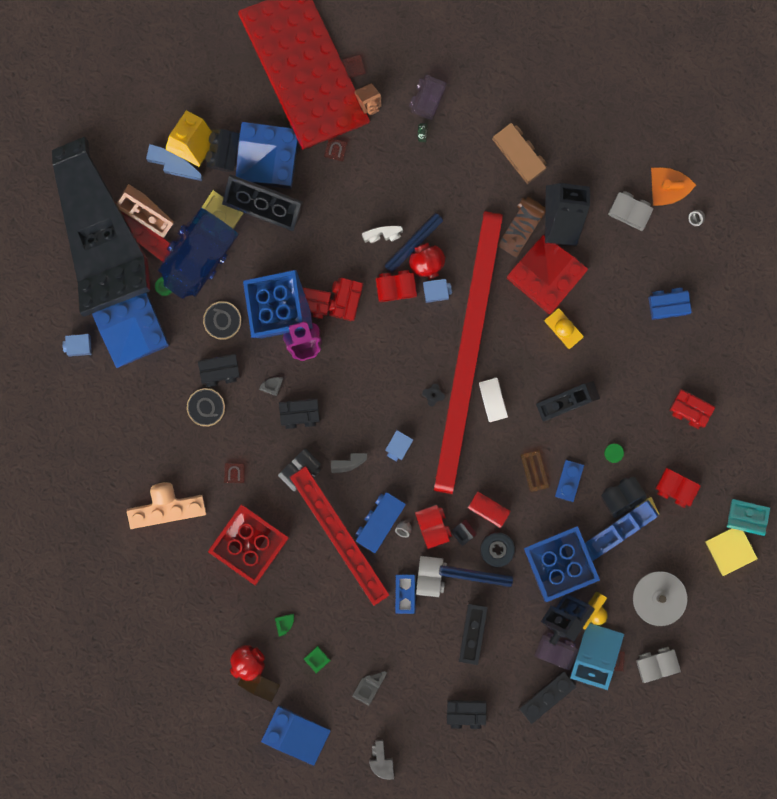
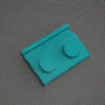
M732 499L727 527L765 536L770 508Z

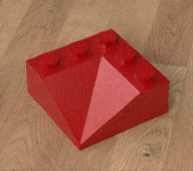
M543 235L509 273L506 279L551 315L585 275L588 268L557 244L545 243V236Z
M241 504L208 553L252 584L257 585L287 543L289 537Z

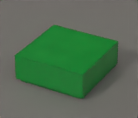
M318 646L304 658L305 662L315 673L331 661Z

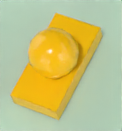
M559 308L544 320L568 349L572 348L584 337Z
M595 592L588 602L595 610L583 629H586L590 622L595 625H602L608 618L607 611L601 607L607 597L599 592Z

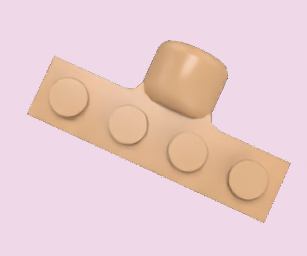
M169 482L158 483L151 487L152 504L127 509L130 529L206 515L203 495L177 499L174 494L173 485Z

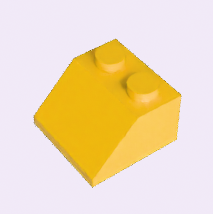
M186 110L170 133L166 150L199 167L210 149L209 136L212 132L202 118Z

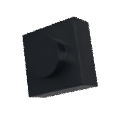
M466 519L451 530V533L462 546L477 535Z

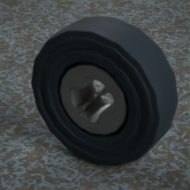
M492 533L481 544L483 560L494 567L507 565L515 554V546L512 539L503 533ZM498 544L499 547H503L501 555L492 552V548H495L494 545Z

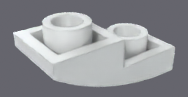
M401 226L379 227L362 233V237L365 243L368 241L373 243L379 240L380 235L383 234L386 241L390 239L392 242L401 237L400 233L403 232Z
M498 378L479 382L489 422L507 418L506 406Z

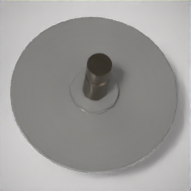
M653 572L644 576L637 583L633 593L634 608L645 622L655 626H666L674 623L683 615L687 606V592L683 583L676 576L667 572Z

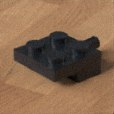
M565 594L556 608L550 606L541 620V623L554 632L548 643L555 646L560 637H566L575 641L595 608L575 597Z

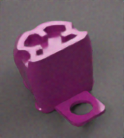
M305 321L293 324L289 327L290 333L283 335L287 350L294 359L304 361L315 358L321 351L322 339L320 337V329L315 323H312V329H309L308 323ZM298 327H302L305 329L294 332L295 329H297Z

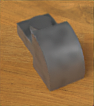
M383 739L375 740L376 745H372V754L377 756V759L369 760L370 767L378 777L387 780L394 779L393 759H385Z

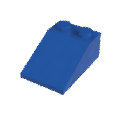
M279 705L261 742L314 766L331 730Z

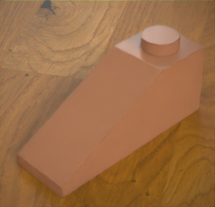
M129 184L116 203L120 211L163 238L174 223L145 194Z

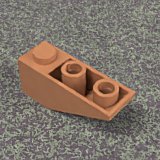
M372 83L354 91L364 114L373 115L379 112L381 95Z

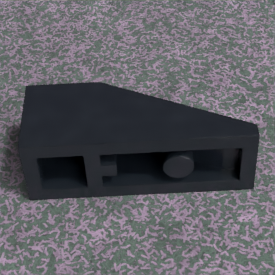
M594 381L537 403L536 406L544 422L599 400L600 396Z

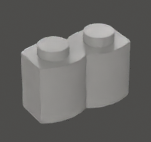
M623 191V193L619 192L608 215L643 231L653 211V208L650 207L651 204L645 200L637 201L633 199L634 196L626 191Z
M420 556L416 595L439 597L440 593H444L445 582H441V576L439 575L440 566L447 565V563L443 562V558Z
M669 647L658 649V653L651 655L650 652L639 655L640 659L636 660L643 683L681 672L675 650H670Z

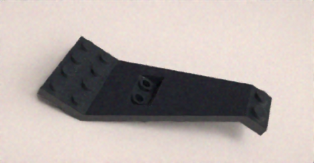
M84 136L53 149L52 163L78 282L80 314L85 317L150 291L148 259L92 161L87 138Z

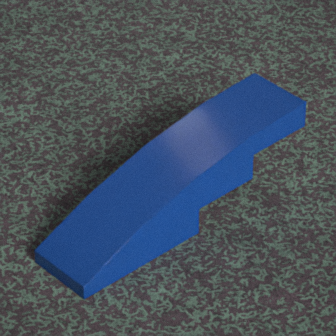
M645 501L585 542L593 561L659 516L650 501Z

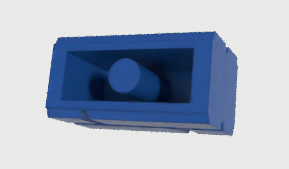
M676 288L671 290L672 293L664 294V291L652 292L653 296L648 297L652 320L690 315L691 305L688 290L683 291V288Z

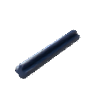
M435 213L385 264V268L390 273H393L415 250L414 248L419 246L443 222L442 217Z
M443 565L439 568L440 576L511 587L513 584V577Z

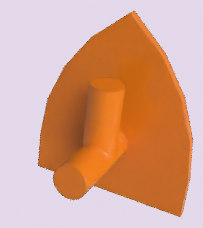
M651 168L653 206L673 204L687 196L696 186L689 177L671 168Z

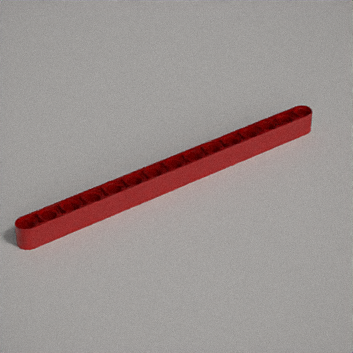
M484 211L434 486V491L453 494L503 214Z

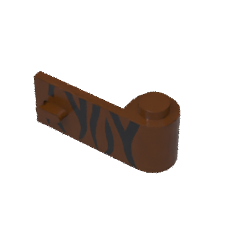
M529 196L527 199L522 198L517 206L520 209L497 245L516 258L545 214L546 207Z

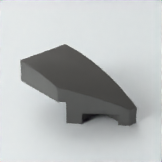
M351 453V461L331 460V473L347 472L357 468L367 460V454Z
M384 671L362 678L352 697L369 706L387 672Z

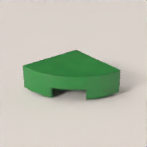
M294 614L275 618L279 637L285 635L291 629L294 622Z

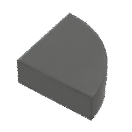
M273 377L261 384L259 390L277 396L284 378Z

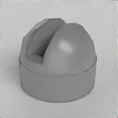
M694 210L689 214V222L693 226H699L704 222L705 214L701 210Z
M401 521L398 523L395 532L401 537H409L412 530L411 524Z

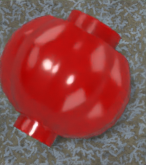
M429 243L415 247V252L411 254L409 259L411 270L418 276L428 277V280L439 276L438 272L445 264L443 251L438 246H429Z
M249 645L240 646L231 655L230 663L232 668L230 672L236 679L240 677L245 681H251L262 674L265 666L263 662L265 657L257 647L252 648Z

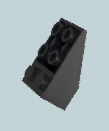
M564 183L546 185L545 243L577 246L590 207V187Z

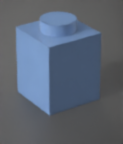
M446 279L423 282L426 303L448 300L449 295L452 294L451 284L447 283Z
M89 334L65 336L66 341H63V351L67 352V356L92 355L91 337Z
M396 431L385 450L388 452L387 456L396 462L398 459L402 460L413 439Z

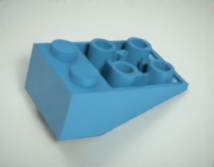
M590 623L585 629L570 678L608 690L624 634Z

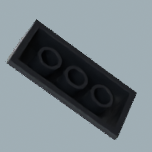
M230 174L222 205L294 231L301 216L304 203Z

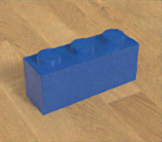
M387 492L385 495L380 494L375 502L378 505L375 511L370 510L365 518L368 521L364 528L360 526L355 534V537H357L356 542L373 553L377 552L406 505Z

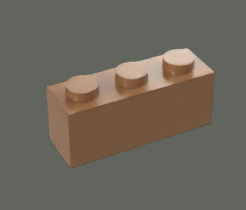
M510 123L493 136L492 140L528 184L546 170V162L540 155L537 156L533 150L535 148L529 140H524L521 136L523 135L521 129L517 125L513 126Z

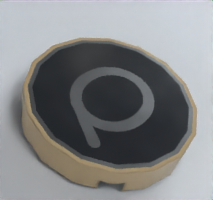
M217 302L206 310L203 324L206 331L212 337L226 340L233 337L239 331L241 315L233 304Z
M203 388L195 391L190 396L187 402V412L194 423L209 427L222 419L225 412V403L218 392Z

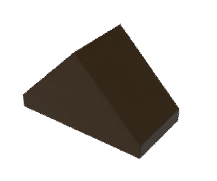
M258 675L251 681L240 679L237 684L251 694L270 702L273 701L280 687V684L262 675Z

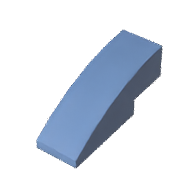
M149 144L146 158L148 162L164 165L163 171L166 174L202 181V175L185 159L164 148Z

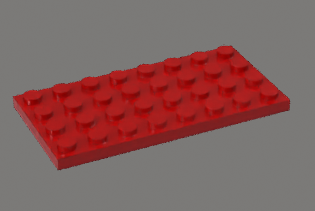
M266 0L239 10L238 15L302 150L362 127L370 122L367 113L364 114L354 93L356 90L313 0Z

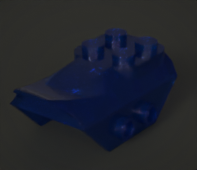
M203 208L196 213L187 225H183L177 233L179 237L176 241L172 240L168 245V253L158 269L162 273L164 287L181 299L191 295L197 296L208 279L211 280L216 274L215 268L219 263L222 264L228 256L226 252L239 235L233 228Z

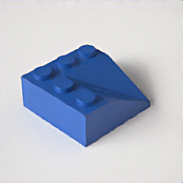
M242 122L236 177L258 185L292 189L298 148V139L293 129Z
M296 270L243 281L251 338H266L290 333L289 327L291 325L304 321L308 323L309 329L313 328L310 308ZM298 327L297 329H295L294 332L305 329L302 327Z
M147 293L92 314L116 368L169 346Z
M578 526L524 548L545 602L600 581Z

